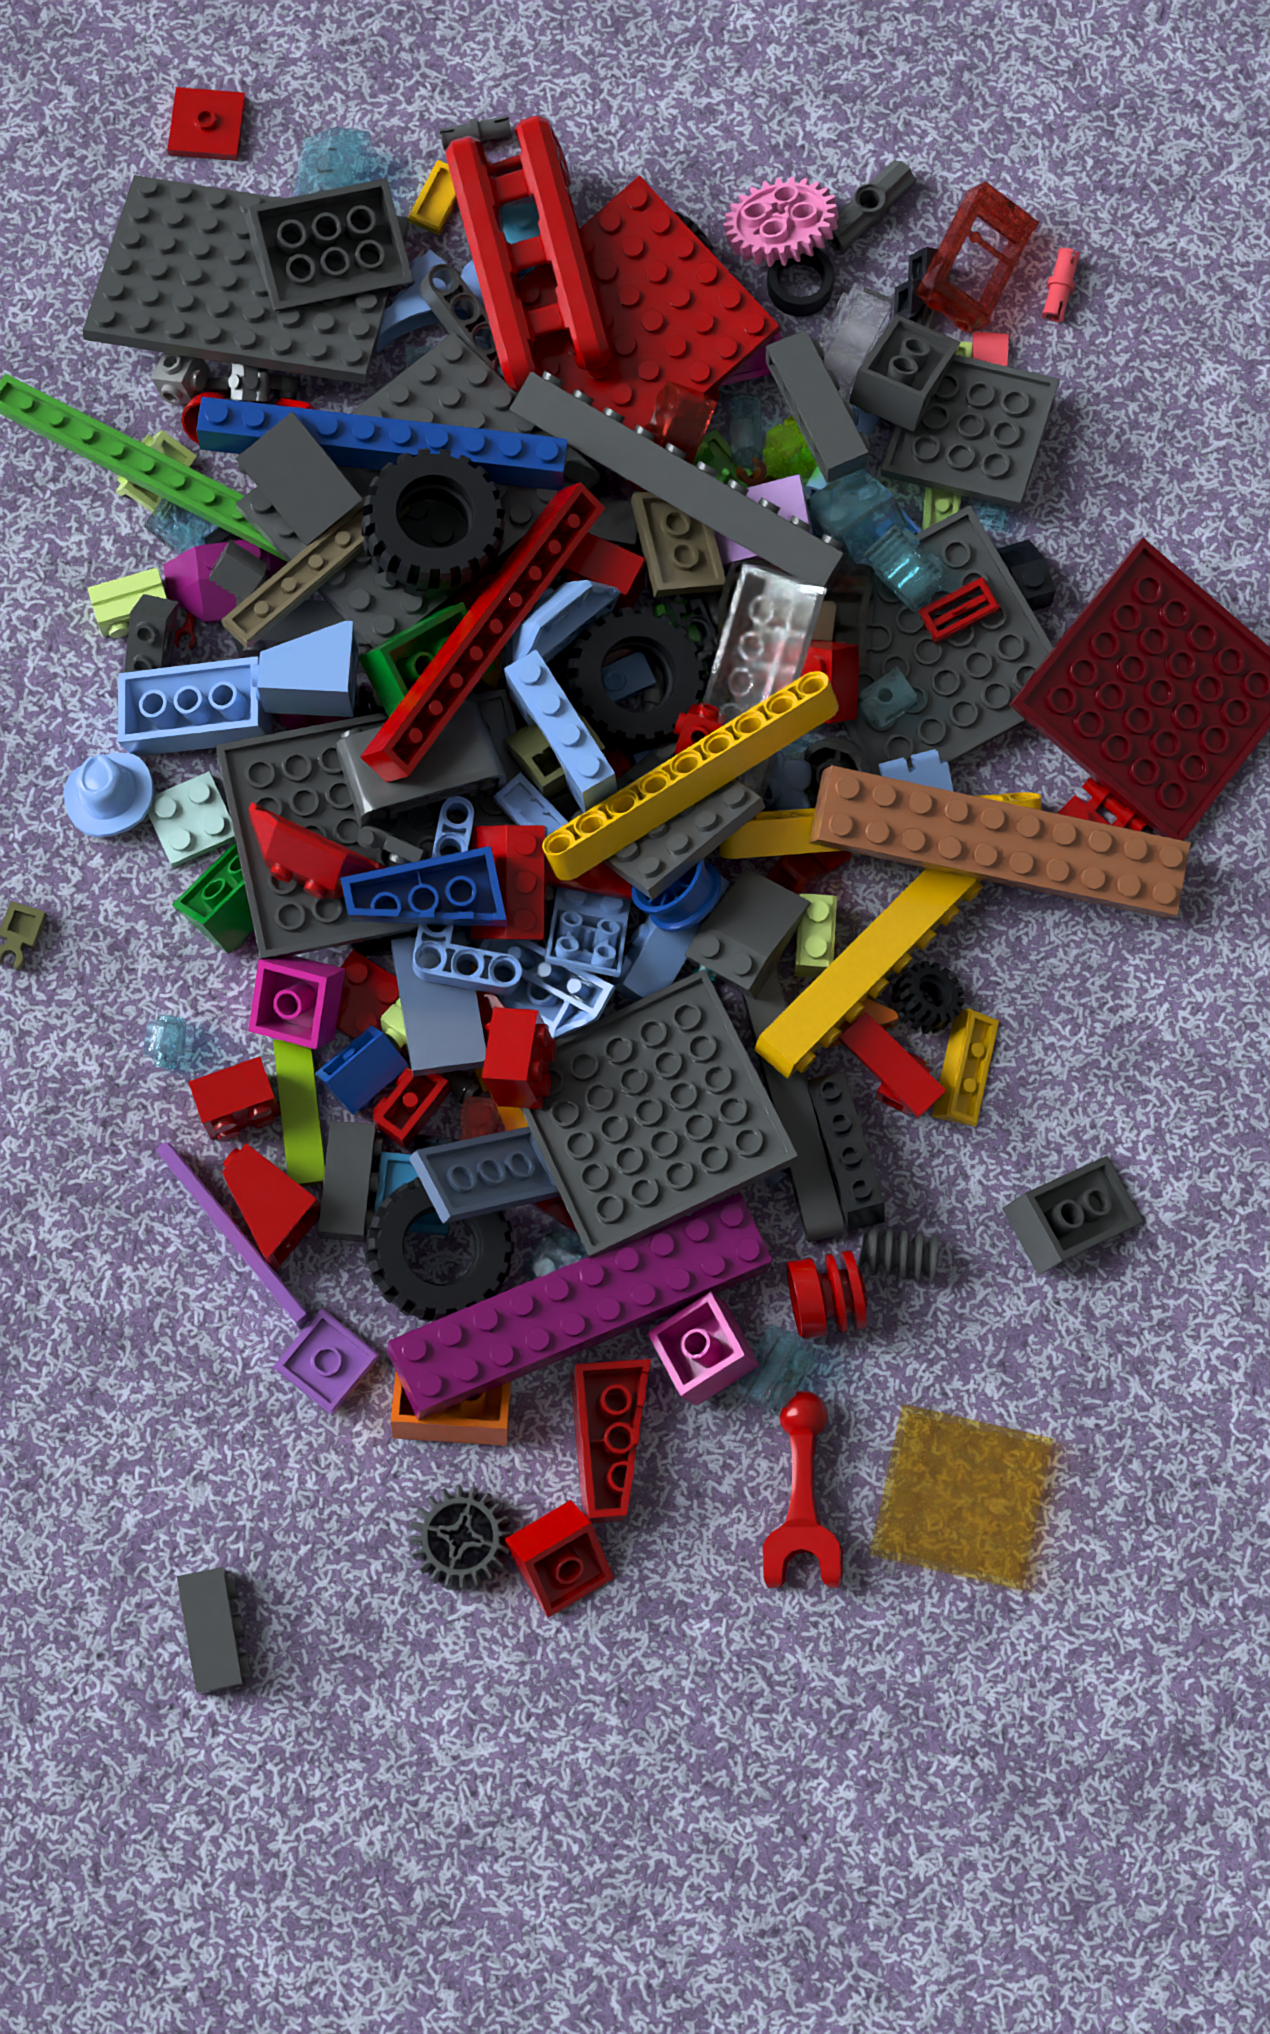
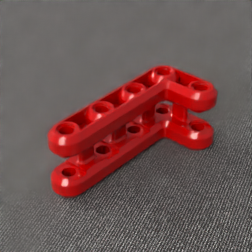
M540 115L521 119L515 127L514 132L521 148L520 155L492 163L481 141L471 136L453 140L445 151L501 369L508 388L520 392L531 371L540 377L543 375L538 367L535 353L538 352L535 342L537 337L566 330L575 347L577 356L574 359L577 367L588 372L607 367L613 358L611 344L569 191L572 182L567 162L549 119ZM531 197L540 216V220L537 221L540 234L539 236L511 244L507 241L500 222L503 220L501 209L506 203ZM548 263L556 276L558 287L555 290L558 300L549 305L527 310L520 299L518 286H520L518 272Z

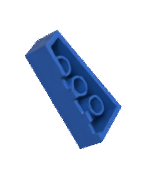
M491 846L341 878L347 912L352 922L508 927Z

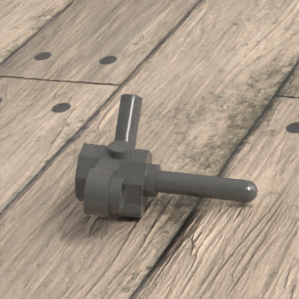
M231 363V375L207 378L205 390L207 392H230V400L266 404L269 403L270 391H275V398L277 399L282 397L295 400L296 393L300 392L301 378L274 375L268 373L266 368ZM238 463L239 471L243 474H247L246 471L242 468V466Z

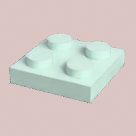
M209 771L154 795L148 815L172 868L235 841L231 817Z

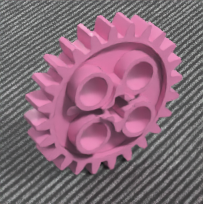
M791 176L787 183H782L779 177L776 179L775 185L771 186L768 182L764 181L762 183L763 188L760 190L750 187L751 195L740 194L738 196L740 203H731V212L725 214V234L728 246L733 248L734 254H741L743 261L753 257L754 265L767 260L768 267H771L776 260H780L781 264L785 266L788 258L792 257L796 262H800V255L803 253L813 256V247L823 249L825 247L823 239H833L832 230L838 229L837 220L839 219L835 197L830 195L829 188L821 189L820 182L818 181L809 185L808 178H804L799 183H796L794 176Z

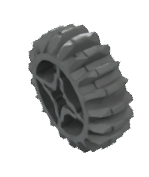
M457 1485L455 1488L456 1498L451 1499L447 1489H441L440 1492L444 1501L438 1504L434 1497L429 1496L427 1501L433 1508L429 1513L421 1507L416 1511L421 1518L425 1519L424 1523L411 1522V1529L421 1532V1536L410 1537L409 1544L413 1546L421 1545L422 1547L411 1554L413 1560L427 1559L421 1564L419 1570L424 1574L434 1568L435 1571L430 1578L433 1584L438 1583L442 1576H446L444 1587L446 1590H451L454 1579H458L460 1590L464 1592L468 1588L467 1579L473 1578L476 1588L479 1589L483 1586L479 1575L485 1572L488 1579L493 1581L496 1579V1576L490 1567L493 1564L500 1569H505L506 1563L498 1558L499 1553L511 1555L509 1547L502 1545V1541H505V1538L512 1535L513 1532L501 1531V1528L511 1523L510 1517L504 1516L497 1519L496 1516L504 1509L503 1505L498 1503L492 1508H488L492 1495L486 1493L481 1501H478L477 1487L470 1489L469 1497L467 1498L463 1497L464 1491L462 1486ZM464 1507L455 1524L451 1526L434 1525L436 1520L445 1512ZM475 1510L483 1514L491 1523L493 1540L486 1539L484 1536L478 1535L473 1531ZM465 1525L468 1530L466 1533L468 1537L472 1536L473 1541H470V1543L464 1542L457 1554L456 1542L451 1540L449 1535L460 1534L461 1529H464ZM430 1536L438 1538L450 1546L448 1566H444L433 1556L430 1549ZM473 1550L489 1552L479 1564L468 1569H459L468 1552Z

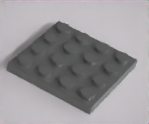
M955 354L927 412L915 431L895 425L881 467V476L1021 509L1057 395L1060 379Z
M672 738L667 742L661 743L616 780L617 791H620L676 756L673 753L678 740ZM733 779L601 863L653 900L762 811L765 805L759 795ZM582 810L577 811L567 821L570 822L583 814Z

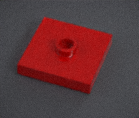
M176 87L167 147L169 156L238 161L246 103L245 92Z

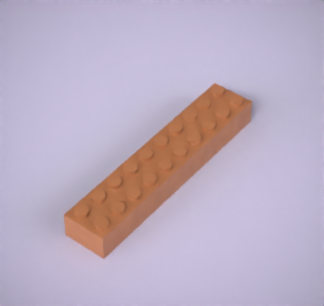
M830 766L822 771L809 844L1161 918L1178 915L1191 843L837 766Z

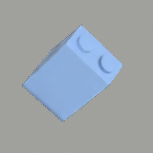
M343 621L260 652L259 665L253 664L251 680L252 687H256V700H261L265 713L354 717L359 644L354 622Z

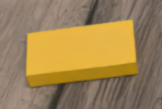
M437 159L408 216L409 223L438 235L442 233L457 203L447 163Z

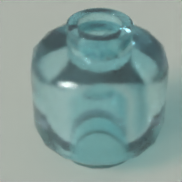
M158 1014L157 1019L150 1020L147 1023L143 1053L148 1058L154 1059V1067L176 1070L177 1063H185L190 1060L194 1029L191 1025L186 1024L187 1018Z

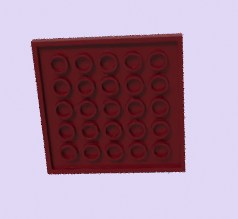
M1141 538L1009 706L1124 805L1136 813L1138 817L1159 835L1184 841L1270 729V647L1145 538Z

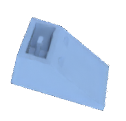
M557 887L546 936L545 962L619 978L630 900Z

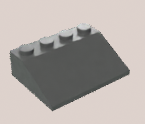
M387 178L248 206L245 220L254 255L274 312L413 283Z

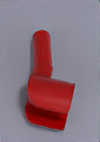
M187 613L183 628L175 632L174 643L179 648L181 637L189 635L191 636L189 648L193 650L197 645V637L193 633L195 617Z

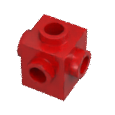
M699 703V706L692 704L687 714L680 712L673 732L680 736L673 754H679L722 727L727 716L720 714V709L707 703Z

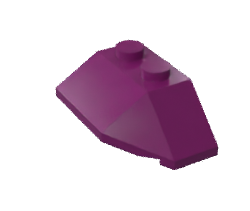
M246 540L233 541L267 563L265 574L269 576L268 579L288 563ZM228 542L194 546L163 564L167 599L179 602L178 606L205 624L222 622V619L236 608L237 598H235V595L229 594L228 589L223 590L222 585L216 586V582H210L209 579L214 563Z

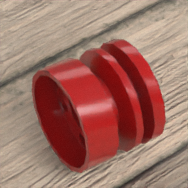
M851 1250L841 1251V1269L839 1270L833 1254H826L825 1272L818 1273L816 1264L811 1257L786 1262L790 1300L801 1341L825 1337L828 1328L827 1318L834 1317L840 1333H847V1315L849 1314L856 1331L866 1329V1310L868 1306L866 1288L862 1272L857 1266Z

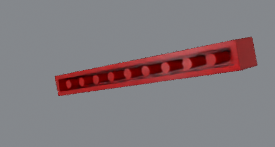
M581 482L556 492L360 756L386 783L411 774L605 509Z

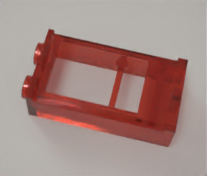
M986 181L969 189L916 294L926 301L928 307L943 313L962 331L971 334L988 326L990 323L989 319L1039 221ZM977 217L1009 240L1003 253H1000L984 241L978 231H971ZM967 236L972 243L979 244L999 259L979 302L947 279Z

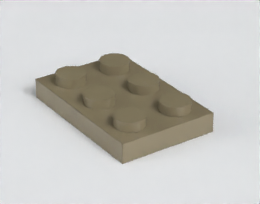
M650 492L634 493L631 498V504L654 597L723 591L727 581L714 530Z

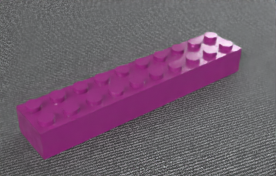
M738 1193L700 1209L690 1216H685L627 1245L593 1258L588 1256L388 1340L387 1352L419 1421L689 1306L710 1291L713 1294H717L764 1274L768 1271L773 1260L741 1193Z

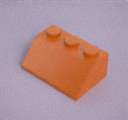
M395 1371L390 1420L392 1438L508 1446L512 1381L418 1421Z

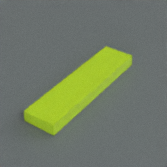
M273 1040L288 1176L300 1186L323 1184L325 1157L312 1048L283 1040Z

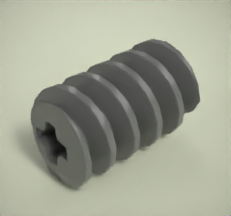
M873 1225L867 1233L864 1232L858 1267L861 1269L865 1261L869 1260L871 1272L875 1273L880 1264L884 1263L886 1275L890 1276L895 1267L899 1266L901 1278L904 1279L910 1270L914 1269L916 1281L919 1282L925 1273L929 1272L932 1284L939 1255L938 1237L932 1235L927 1245H925L921 1232H917L912 1242H910L908 1231L905 1229L895 1239L892 1227L888 1226L882 1236H880L878 1225Z

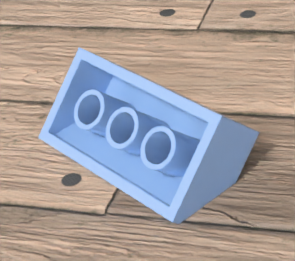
M259 657L119 673L118 743L130 754L147 756L215 748L217 744L272 734V713H265L261 700H256V687H252L253 664L259 665Z

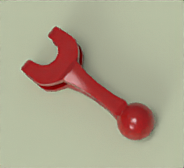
M804 1390L796 1391L784 1399L779 1409V1421L783 1430L789 1435L792 1451V1488L785 1523L770 1533L763 1544L764 1581L768 1588L783 1586L786 1581L788 1562L795 1555L809 1553L815 1555L819 1560L821 1579L824 1584L829 1588H839L843 1581V1547L833 1533L821 1525L814 1487L816 1436L824 1430L827 1424L828 1410L825 1402L817 1394Z

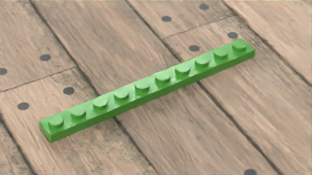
M6 373L0 380L1 415L288 562L237 511L236 503L244 495Z

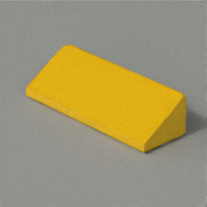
M972 1009L962 1010L953 1020L939 1084L946 1090V1093L934 1104L932 1117L968 1126H977L999 1020Z

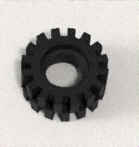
M923 961L921 964L918 962L903 974L893 986L892 991L895 993L891 996L892 1002L899 1003L894 1008L897 1014L903 1012L905 1015L901 1020L905 1024L910 1020L912 1022L911 1029L917 1031L921 1027L923 1034H928L930 1031L935 1034L943 1030L963 1010L961 1007L965 1003V998L960 997L964 993L963 988H956L955 986L959 982L957 977L954 976L950 979L948 977L949 969L945 967L940 971L939 963L934 962L930 965L929 961ZM920 989L925 990L932 996L936 1006L931 1005L924 999Z

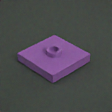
M321 1308L275 1363L273 1369L333 1416L381 1358V1355Z

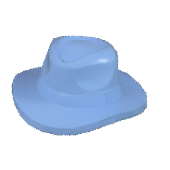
M112 753L89 757L83 765L79 766L69 775L64 788L66 810L74 826L88 836L99 838L115 836L135 827L150 810L154 797V783L149 769L138 756L130 753Z

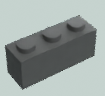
M330 1120L318 1233L322 1239L366 1241L367 1231L375 1214V1210L370 1209L371 1195H376L378 1190L379 1173L374 1172L375 1158L381 1159V1152H383L384 1136H378L376 1124Z
M223 1567L177 1576L196 1693L205 1695L245 1687V1677L251 1676V1667L248 1653H241L238 1638L245 1637L241 1614L234 1615L232 1599L238 1598L235 1576H228L227 1570Z

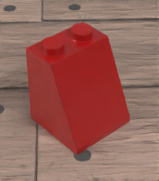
M245 1143L240 1150L235 1148L223 1162L225 1169L222 1171V1174L261 1253L269 1266L276 1272L319 1220L321 1206L316 1197Z

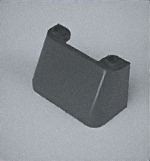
M468 698L463 701L407 777L386 783L360 758L383 726L363 731L361 728L348 730L341 734L342 739L336 743V752L360 829L366 826L379 828L378 820L385 818L387 813L391 820L397 818L398 812L466 793H468L469 797L476 796L477 789L479 788L485 791L486 797H490L499 792L506 784V774L478 703L470 702Z

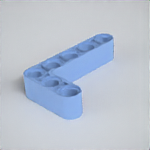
M455 796L448 798L443 803L431 858L441 857L440 850L446 846L456 847L459 852L468 851L474 819V808L466 798ZM459 810L466 815L467 820L461 824H454L447 819V814L451 811ZM419 924L413 953V970L420 979L427 982L498 995H508L518 988L522 967L514 956L451 944L454 925H447L441 932H433L426 924ZM432 953L439 958L440 964L435 968L428 969L420 964L419 959L424 954ZM463 960H469L476 965L477 971L472 975H463L457 970L456 966ZM500 967H507L513 971L515 977L509 982H501L495 978L494 971Z

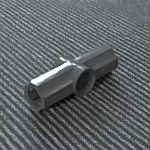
M894 159L870 183L858 187L854 198L838 212V229L832 230L833 239L826 240L827 244L835 251L838 250L843 253L869 227L878 225L883 219V214L916 184V177L911 172V169L903 161ZM871 203L876 207L867 209L862 204Z

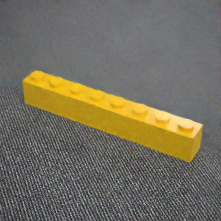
M926 868L760 1034L754 1050L787 1079L797 1070L803 1073L816 1059L817 1056L813 1053L821 1045L828 1048L841 1033L838 1028L845 1021L851 1024L865 1009L862 1003L869 996L876 999L888 986L889 982L886 979L893 972L898 975L901 974L913 960L910 955L917 948L923 951L937 935L934 930L941 923L947 927L959 914L960 909L957 907L964 900L970 903L976 898L984 887L980 884L981 880Z

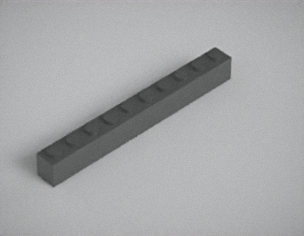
M532 371L530 372L510 407V411L554 437L567 438V444L821 593L825 595L828 593L848 558L846 554L840 551L843 546L842 543L826 534L823 535L821 540L808 533L812 527L811 525L794 515L790 521L777 515L780 507L761 497L758 503L746 497L749 489L732 479L729 480L727 485L715 479L718 471L701 461L697 463L696 467L684 460L687 453L672 444L667 443L665 449L653 442L656 435L639 425H636L634 431L624 426L622 422L625 417L608 407L604 409L603 413L593 408L591 405L594 399L575 389L572 395L562 390L560 387L563 381L544 371L541 377Z

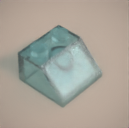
M333 127L305 138L293 197L367 182L373 154L370 131Z

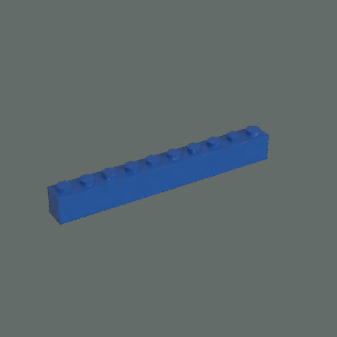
M201 397L196 428L200 450L241 454L293 411L335 464L339 466L381 470L389 462L396 466L398 456L407 452L411 454V457H415L418 454V449L429 448L430 454H439L440 449L451 450V457L459 459L460 455L463 454L472 459L470 466L475 469L478 466H482L488 472L487 483L494 481L496 484L557 491L562 490L564 485L567 462V438Z

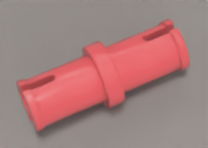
M1060 248L1058 250L1053 276L1048 278L1047 288L1049 292L1042 317L1047 319L1050 314L1049 321L1058 323L1064 321L1069 295L1075 290L1076 283L1073 279L1078 260L1080 259V253L1078 251L1074 252V249Z

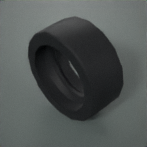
M812 248L813 256L805 253L801 254L800 262H796L792 257L788 258L785 266L781 264L780 260H776L769 267L767 274L768 295L774 306L783 313L795 317L810 316L821 311L830 301L834 289V267L828 256L818 248ZM803 264L810 266L821 275L822 283L816 293L810 296L797 297L788 294L782 289L780 276L784 269L792 265Z

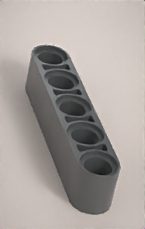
M448 264L433 266L420 284V293L448 333L454 332L506 383L505 378L497 370V365H500L486 310L452 266ZM432 279H441L445 283L447 290L437 289ZM454 307L465 310L468 320L458 318L454 312ZM476 336L485 338L489 343V349L481 348L476 342Z

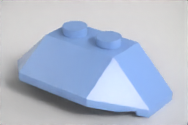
M589 580L564 582L554 591L551 588L547 589L535 603L536 606L529 611L507 641L506 667L536 649L545 664H547L572 644L591 622L594 623L601 615L609 611L611 612L621 592L614 586Z
M484 939L479 947L482 950L509 954L520 962L522 975L518 988L513 993L498 996L507 1008L538 1010L544 1023L548 1024L549 1032L553 1039L563 1037L597 1021L616 988L585 970L546 963L545 948L530 940ZM500 967L494 971L495 978L501 982H509L515 977L513 971L507 967Z

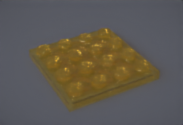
M902 1404L869 1555L1021 1591L1053 1438Z

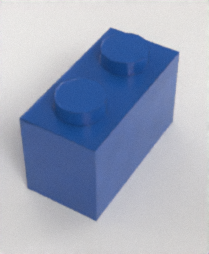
M370 1025L318 1070L315 1075L336 1101L353 1115L357 1111H362L369 1107L374 1101V1096L384 1087L395 1084L399 1076L409 1065L385 1034Z

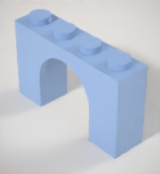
M537 649L505 667L504 672L510 698L528 726L530 727L536 723L544 734L564 771L567 788L582 812L588 811L618 792L615 772Z

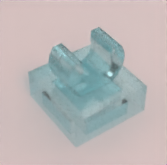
M975 499L973 510L984 529L1006 532L1010 507Z

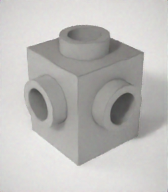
M163 353L158 365L153 370L151 380L164 401L171 404H188L190 400L199 395L205 388L206 380L211 371L202 358Z

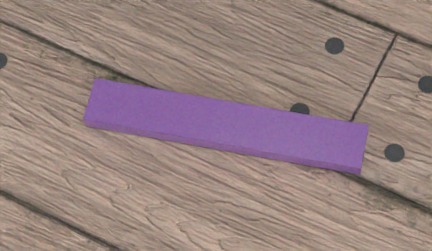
M164 1142L156 1151L298 1328L300 1329L310 1321L307 1311L170 1142Z

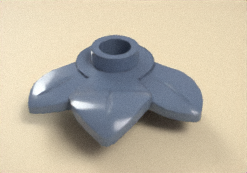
M779 750L761 762V776L754 783L752 791L762 798L767 810L811 808V804L803 792L809 786L812 778L811 766L802 759L786 761L783 752Z

